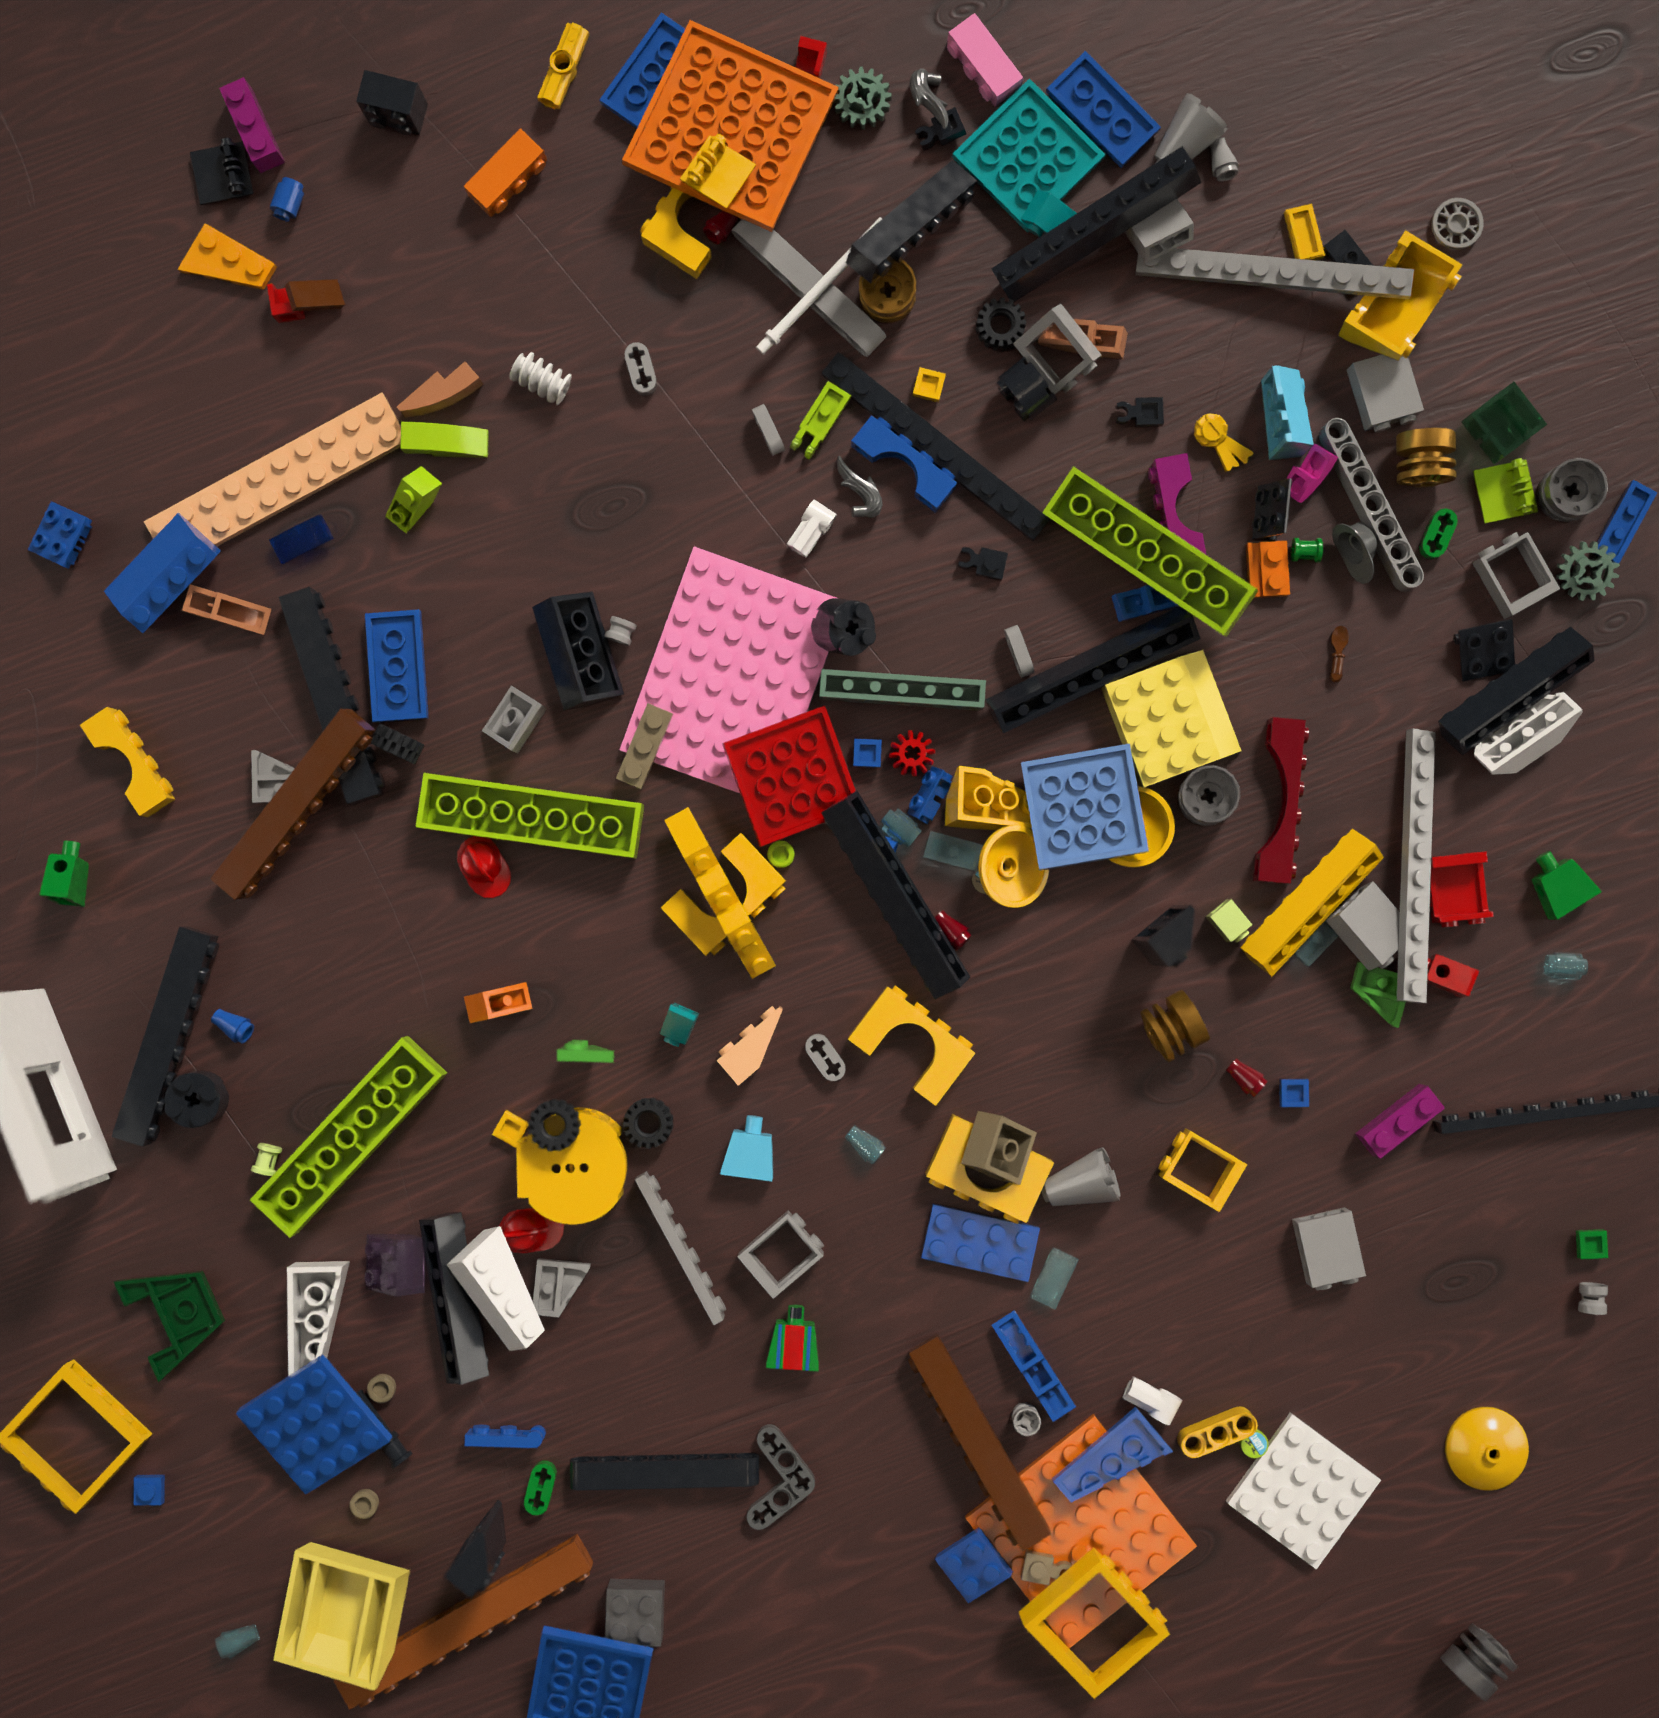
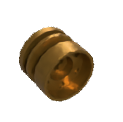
M902 260L900 263L895 262L884 277L881 278L879 276L872 283H869L860 276L859 293L863 309L871 318L881 323H894L907 316L916 301V278L912 268ZM884 288H890L892 292L890 298H886Z
M1422 428L1399 433L1396 436V454L1409 459L1397 464V469L1402 471L1397 475V483L1405 486L1432 487L1454 481L1456 479V471L1450 468L1456 466V460L1443 456L1456 450V432L1447 428Z
M1179 990L1165 998L1168 1008L1167 1012H1164L1156 1003L1152 1005L1155 1018L1148 1009L1140 1012L1149 1040L1167 1062L1175 1059L1172 1046L1180 1056L1185 1054L1181 1041L1186 1040L1192 1048H1196L1210 1040L1208 1030L1200 1014L1183 990Z

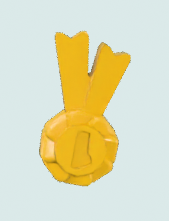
M1205 414L1195 423L1194 436L1202 446L1215 447L1226 472L1230 471L1232 467L1239 466L1234 456L1242 463L1247 464L1248 457L1254 453L1227 436L1228 425L1222 416Z

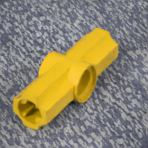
M573 22L567 23L556 51L550 56V67L537 97L539 102L549 108H561L570 82L577 75L576 67L589 37V31L585 30L582 26ZM561 63L570 64L564 70L557 68Z

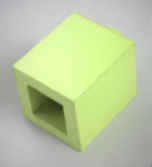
M1226 899L1206 916L1226 942L1235 940L1237 943L1249 934L1247 929L1252 925L1232 899Z

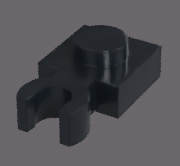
M956 107L947 111L948 125L946 129H943L936 117L931 118L932 126H921L915 130L918 139L928 136L926 140L920 142L923 150L932 148L938 140L944 146L967 134Z
M1163 397L1135 398L1134 406L1124 401L1116 404V409H1124L1127 413L1125 417H1117V424H1126L1130 420L1135 419V427H1161L1164 425Z
M969 547L961 549V553L970 556V561L967 563L959 561V568L969 569L977 567L975 575L1002 581L1008 553L982 547L979 555L975 554L974 550Z

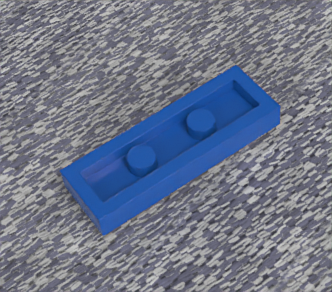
M1635 480L1629 482L1597 541L1598 549L1600 546L1606 545L1608 546L1606 554L1610 552L1616 554L1611 560L1612 562L1620 563L1657 494L1656 491Z

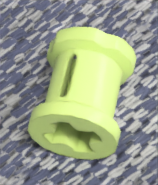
M258 1143L259 1153L256 1164L252 1166L251 1171L273 1176L276 1172L274 1170L278 1154L282 1152V1148L271 1144Z

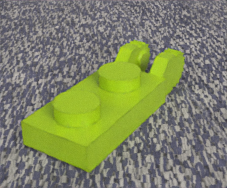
M828 381L800 424V430L793 439L790 448L793 450L799 448L806 433L814 439L807 447L804 457L810 460L820 442L823 443L844 410L851 395Z

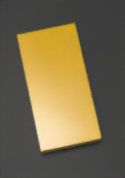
M1312 204L1285 210L1284 216L1295 259L1318 260L1324 258L1325 253Z

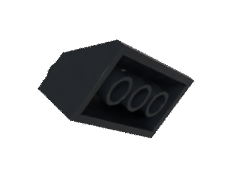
M593 591L553 596L532 607L564 711L587 707L624 695L608 640L604 637L605 630Z
M1172 905L1131 940L1152 965L1174 966L1176 968L1188 958L1186 953L1191 950L1195 908L1192 905Z
M496 1501L465 1540L444 1575L445 1578L470 1598L477 1590L482 1593L492 1580L491 1577L501 1562L500 1560L505 1554L502 1551L506 1543V1533L501 1501Z

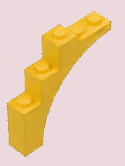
M687 807L665 819L664 821L681 854L751 978L753 979L775 967L776 965L726 877L690 809Z

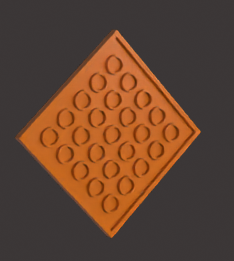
M690 20L622 158V165L772 232L835 100L839 87ZM721 134L726 139L724 143L726 146L756 164L727 209L680 180L709 135L716 136Z
M1094 1414L1018 1473L1048 1524L1051 1535L1024 1551L1021 1550L1018 1544L1013 1546L1006 1534L1009 1527L1004 1519L1002 1521L998 1520L991 1507L995 1505L991 1496L965 1515L966 1520L975 1530L980 1527L1013 1571L1012 1579L1030 1601L1052 1584L1055 1578H1050L1049 1585L1021 1580L1026 1550L1051 1554L1054 1556L1053 1563L1055 1564L1059 1561H1068L1071 1565H1074L1094 1547L1102 1556L1105 1554L1111 1558L1115 1564L1114 1569L1118 1573L1123 1571L1133 1584L1131 1587L1135 1591L1139 1589L1142 1591L1197 1547L1137 1468L1119 1479L1115 1478L1103 1484V1487L1073 1502H1070L1056 1486L1052 1478L1107 1431ZM1067 1569L1061 1570V1571H1060V1576H1061L1065 1571H1067ZM1099 1572L1045 1618V1621L1068 1648H1071L1125 1605L1127 1601Z

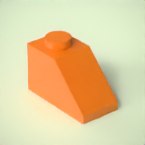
M526 982L464 996L470 1023L532 1009Z

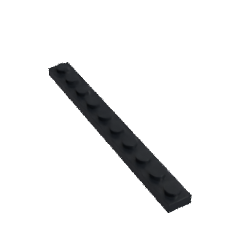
M838 352L822 371L824 378L850 394L853 401L876 419L881 417L887 421L892 427L890 430L898 436L900 434L906 436L913 443L912 447L919 453L924 451L934 459V465L939 469L944 467L955 476L954 480L1032 542L1050 521L1049 517Z
M1659 1088L1656 1093H1649L1648 1090L1631 1091V1096L1621 1097V1093L1604 1094V1099L1594 1100L1593 1096L1579 1097L1576 1103L1567 1104V1100L1550 1101V1106L1540 1107L1539 1103L1524 1104L1521 1110H1513V1107L1496 1108V1113L1486 1114L1485 1110L1469 1111V1116L1459 1117L1456 1113L1441 1115L1442 1120L1433 1121L1434 1131L1448 1134L1659 1107Z

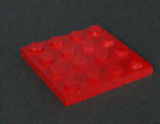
M825 705L722 743L759 846L767 845L824 823L825 820L821 812L856 791Z

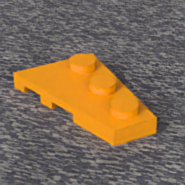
M205 223L177 270L180 273L196 274L204 278L220 279L233 284L264 290L277 266Z

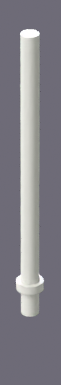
M879 217L868 230L882 220V218ZM850 249L772 330L769 329L765 333L766 337L756 346V349L762 355L773 344L777 345L781 341L779 338L849 266L845 262Z

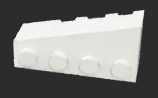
M350 1261L295 1262L287 1267L288 1376L322 1354L326 1358L328 1357Z

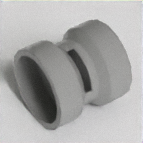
M1592 1282L1579 1283V1292L1582 1294V1299L1578 1303V1311L1595 1315L1607 1314L1605 1296L1608 1295V1286Z
M1022 1402L1013 1408L1011 1418L1016 1431L1024 1436H1031L1037 1433L1041 1425V1419L1035 1406L1031 1403Z

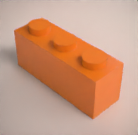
M520 128L464 185L468 196L490 217L495 213L502 212L506 208L508 200L514 194H519L523 191L530 177L533 174L538 175L544 169L545 162L547 161L544 150Z

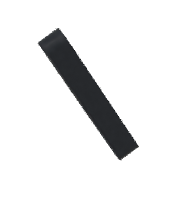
M756 1453L582 1456L570 1459V1489L750 1487L760 1483L759 1455Z

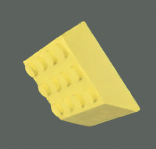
M1203 650L1175 658L1106 684L1101 688L1122 745L1130 744L1138 786L1144 788L1241 751Z
M312 1542L295 1550L274 1661L370 1690H376L395 1651L410 1570Z

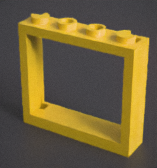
M73 1359L64 1364L0 1432V1446L5 1452L13 1454L20 1461V1465L25 1471L33 1473L40 1480V1484L45 1490L53 1492L60 1499V1503L65 1509L76 1514L92 1500L148 1440L152 1433ZM63 1380L130 1442L82 1495L15 1433L21 1424Z
M1093 1547L1022 1608L1019 1614L1024 1627L1095 1699L1170 1634L1164 1624L1167 1622V1619L1161 1614L1160 1610L1157 1607L1153 1610L1148 1605L1150 1601L1140 1589L1135 1591L1131 1587L1133 1584L1123 1571L1118 1573L1114 1569L1115 1564L1111 1558L1105 1554L1102 1556ZM1100 1572L1149 1625L1092 1673L1043 1620Z

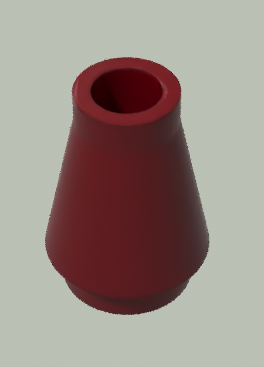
M723 210L706 221L703 232L711 242L718 245L720 242L727 240L740 218Z
M944 910L935 916L936 921L956 951L971 938L972 935L968 932L969 928L949 916Z
M1237 1058L1226 1069L1246 1095L1249 1093L1253 1098L1268 1082L1263 1077L1264 1074L1240 1062Z

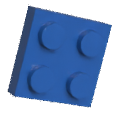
M980 1527L950 1545L935 1557V1561L967 1603H970L1011 1577L1013 1572Z

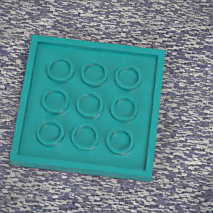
M1030 78L952 154V158L977 180V183L1027 233L1029 232L1027 230L1029 225L1022 221L1021 217L1037 190L1051 193L1059 200H1062L1105 157V154Z

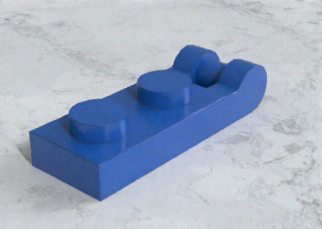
M474 1425L465 1434V1446L537 1448L545 1438L546 1431L541 1425H535L530 1430H517V1427L512 1425L501 1426L500 1429H489V1425Z

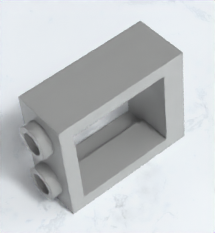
M1062 304L1052 308L1013 343L1022 356L1026 357L1027 362H1031L1048 383L1049 390L1052 393L1054 392V394L1061 390L1065 393L1078 383L1075 378L1081 373L1084 376L1089 374L1098 366L1095 361L1102 356ZM1054 324L1057 325L1084 359L1061 380L1032 345Z
M1515 532L1502 540L1504 545L1495 550L1492 545L1478 553L1480 559L1472 563L1504 619L1560 589L1528 532L1521 536ZM1517 546L1540 587L1510 603L1488 562Z
M789 1210L744 1247L737 1256L773 1299L824 1256V1251L821 1249L824 1247V1244L814 1233L810 1236L804 1229L806 1226L804 1220L797 1213L792 1215ZM788 1222L811 1249L812 1253L777 1282L753 1251Z

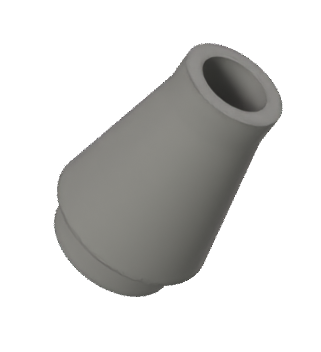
M1218 138L1209 145L1211 149L1213 176L1217 177L1218 181L1224 182L1237 176L1239 163L1226 144L1225 138Z

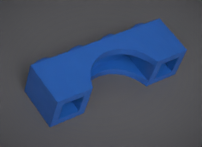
M871 415L851 440V447L871 463L887 457L898 458L906 462L914 471L917 480L914 497L936 513L956 488L955 476L946 468L939 469L933 464L934 459L926 452L921 451L919 453L911 447L913 443L903 434L897 436L890 430L892 428L891 425L883 418L879 417L876 419Z

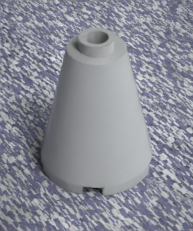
M1187 93L1182 99L1154 155L1157 160L1156 162L1181 146L1184 147L1192 160L1228 129L1226 128V123L1209 106L1206 108L1201 105L1199 98Z
M1103 1147L1098 1148L1047 1178L1045 1186L1041 1190L1045 1202H1050L1052 1206L1120 1200L1119 1185L1114 1170H1111L1109 1163H1107L1110 1162V1158Z

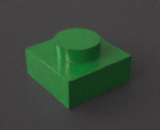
M1576 1230L1577 1258H1608L1607 1230Z

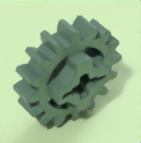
M863 67L859 68L858 74H855L850 69L849 78L841 75V85L835 84V86L839 87L833 102L837 104L835 106V113H842L841 121L843 123L848 119L851 120V128H854L856 123H860L861 129L864 130L868 122L872 127H875V119L883 121L885 116L883 111L889 112L890 104L887 103L891 101V93L887 92L889 90V83L882 84V74L874 77V69L872 68L868 74L864 73ZM851 87V93L846 95L844 99L846 91ZM878 98H880L878 106L873 109V103L877 102Z
M1581 541L1579 549L1571 545L1569 547L1571 554L1562 553L1561 555L1565 560L1564 564L1560 563L1556 566L1562 569V573L1556 575L1557 579L1564 580L1560 587L1562 589L1570 588L1568 595L1571 597L1575 596L1578 592V599L1584 601L1586 595H1588L1590 600L1596 599V593L1605 596L1606 591L1604 588L1606 586L1614 588V584L1610 581L1612 578H1619V575L1614 573L1613 569L1620 565L1617 562L1611 561L1616 554L1613 552L1606 554L1608 546L1602 545L1598 549V542L1592 541L1589 547L1586 542ZM1596 553L1599 557L1588 559L1584 554ZM1574 562L1575 565L1573 572L1570 573L1571 565ZM1586 565L1593 567L1590 569V576L1584 575L1586 572L1584 567ZM1605 569V575L1601 579L1602 571ZM1586 582L1592 588L1582 589L1576 585Z

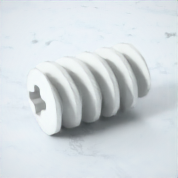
M531 352L526 358L521 353L512 366L509 376L510 380H519L520 386L525 387L528 385L529 391H537L539 397L547 396L548 402L554 403L556 401V405H559L568 392L572 375L568 374L562 379V369L559 368L553 374L551 373L553 364L549 363L543 368V358H539L534 363V353Z

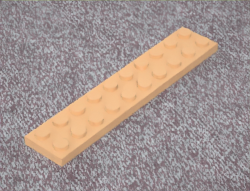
M380 393L145 520L144 523L154 539L179 512L215 546H219L400 448L401 424L385 395Z

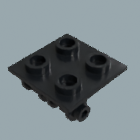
M231 138L221 139V144L217 147L190 152L201 205L254 194L243 141L234 143Z
M1291 478L1257 487L1255 516L1252 522V540L1266 538L1267 541H1277V536L1286 533Z
M1512 619L1458 630V634L1453 635L1455 645L1459 644L1463 682L1506 673L1511 666L1515 665Z

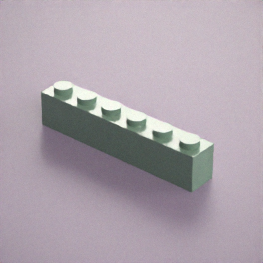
M821 669L820 700L982 711L985 704L986 680Z

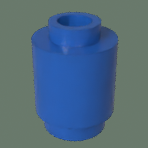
M283 177L282 181L278 182L269 207L274 212L273 215L283 221L296 219L304 196L302 191L304 186L300 182L287 177Z

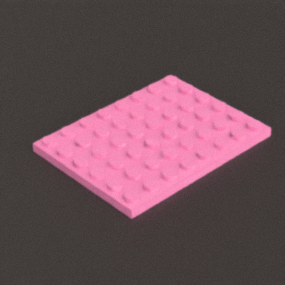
M693 547L620 751L627 753L647 703L674 714L653 763L740 794L722 743L808 711L821 675V669H823L829 653L819 647L814 641L811 624L813 618H816L819 611L817 609L820 604L836 597Z

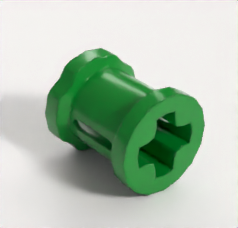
M1299 538L1292 539L1291 561L1303 559L1314 560L1315 563L1321 562L1323 555V541L1321 538H1316L1315 541L1299 540Z

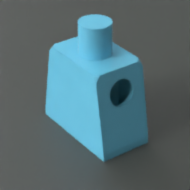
M747 1115L745 1130L734 1129L720 1175L772 1182V1134L761 1133L763 1117Z

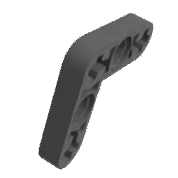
M772 1424L761 1427L757 1435V1443L783 1480L749 1507L747 1521L752 1528L757 1530L768 1527L808 1496L815 1487L813 1472L781 1430ZM766 1432L769 1435L775 1434L774 1442L778 1447H780L781 1443L785 1445L779 1448L774 1455L771 1453L775 1448L769 1441L763 1442L765 1438L764 1433ZM783 1453H789L793 1456L794 1462L789 1467H783L778 1462L779 1456ZM798 1465L801 1466L798 1469V1474L801 1478H809L808 1487L806 1488L803 1485L797 1486L798 1478L794 1474V1470ZM777 1492H785L789 1497V1501L787 1504L779 1506L773 1500L774 1495ZM765 1501H768L771 1509L764 1514V1521L760 1519L754 1520V1511H764L767 1508Z

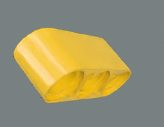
M1234 1407L1183 1428L1178 1433L1177 1442L1185 1455L1190 1458H1198L1252 1436L1257 1430V1420L1245 1407ZM1240 1417H1248L1249 1420L1246 1426L1237 1427V1420ZM1215 1427H1223L1221 1436L1211 1437V1431ZM1197 1437L1198 1442L1194 1447H1185L1188 1438Z

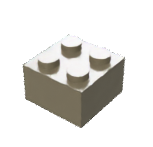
M978 1111L961 1164L994 1179L1020 1185L1037 1132L1001 1115Z

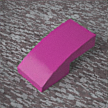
M1314 443L1301 467L1293 466L1286 478L1292 479L1290 497L1300 503L1307 499L1328 475L1338 457Z

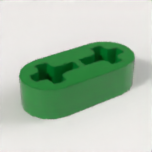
M1447 508L1441 509L1430 518L1419 544V551L1426 559H1436L1446 551L1458 522L1454 511ZM1446 516V522L1450 525H1446L1441 531H1438L1441 525L1438 518ZM1435 537H1438L1435 546L1439 550L1431 553L1429 551L1430 546L1427 543L1432 542Z
M543 1460L538 1462L531 1472L524 1506L526 1511L532 1515L543 1514L549 1506L557 1476L556 1467L550 1461ZM543 1468H546L547 1474L551 1475V1477H547L544 1485L539 1484L541 1475L537 1474V1472H541ZM537 1491H541L540 1501L544 1502V1504L541 1503L539 1507H534V1502L530 1499H534Z

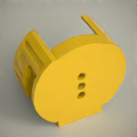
M573 1108L580 1115L578 1116L579 1120H581L580 1132L570 1146L560 1151L553 1150L550 1152L545 1148H539V1145L531 1140L533 1139L532 1135L524 1136L516 1142L518 1198H529V1204L538 1213L552 1221L563 1224H583L593 1221L612 1209L624 1194L623 1186L627 1175V1157L623 1144L618 1138L622 1134V1128L611 1117L594 1109ZM553 1114L545 1119V1131L552 1136L561 1135L565 1129L563 1118ZM582 1163H586L589 1166L587 1172L580 1170ZM554 1164L560 1165L561 1171L559 1173L552 1171ZM567 1164H569L570 1172L566 1170Z

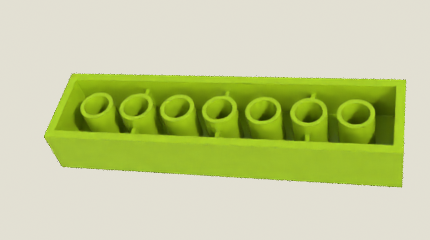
M1074 466L1042 512L1225 637H1227L1258 593L1255 587Z
M423 773L416 827L637 859L644 805L636 802Z
M409 1036L402 1037L259 1189L250 1201L289 1238L296 1235L444 1078L447 1072Z

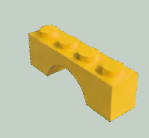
M106 707L80 724L94 748L102 750L116 748L126 755L132 767V780L125 795L139 816L149 817L175 800L171 793L173 788L168 780L164 777L161 778L156 771L159 768L156 761L150 755L147 756L141 748L144 744L135 732L131 733L127 726L129 721L121 710Z

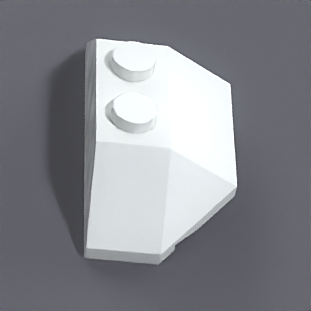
M1564 692L1556 693V695H1547L1478 744L1474 757L1492 775L1517 773L1561 743L1583 711Z

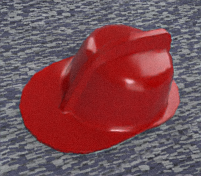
M473 836L465 840L458 850L457 862L470 887L476 894L482 897L494 898L502 895L508 889L511 882V872L497 845L491 839Z
M534 1208L509 1212L503 1217L499 1225L510 1251L513 1253H530L553 1248L560 1242L564 1233L563 1223H558L544 1217Z

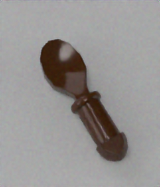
M1342 625L1337 626L1331 636V643L1335 653L1331 655L1333 658L1330 679L1334 683H1338L1343 677L1342 669L1345 655L1342 654V651L1349 641V632Z

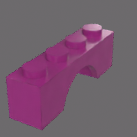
M1187 453L1155 459L1151 464V468H1148L1150 483L1155 484L1156 494L1153 495L1155 510H1160L1161 521H1158V523L1206 555L1203 534L1192 531L1184 526L1179 520L1175 508L1179 491L1192 481Z

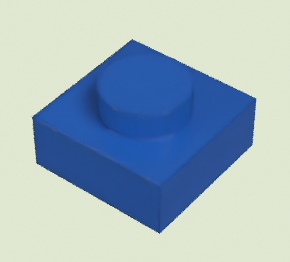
M854 739L853 767L880 768L882 740Z
M1279 1079L1280 1107H1309V1079Z
M137 1475L134 1477V1505H162L165 1502V1475Z

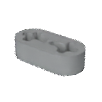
M632 343L625 350V360L633 387L640 395H650L656 390L657 380L649 351L642 343ZM638 350L640 354H645L641 356L642 366L637 367L636 360L634 358L630 359V357L634 356L633 351ZM640 372H645L647 380L652 379V381L648 382L647 388H643L642 384L637 385V383L641 382Z
M762 404L751 409L772 456L785 451L783 442L766 406Z
M1018 625L1004 629L1005 638L1020 677L1035 673L1032 660Z
M811 1035L805 1044L807 1054L827 1080L837 1081L841 1079L845 1073V1064L840 1055L824 1035ZM816 1039L818 1042L823 1040L825 1042L822 1046L826 1053L824 1057L818 1051H811L810 1048L813 1046L812 1040ZM828 1057L833 1064L839 1063L841 1065L838 1068L839 1074L836 1076L834 1073L828 1074L826 1072L829 1067L825 1059Z

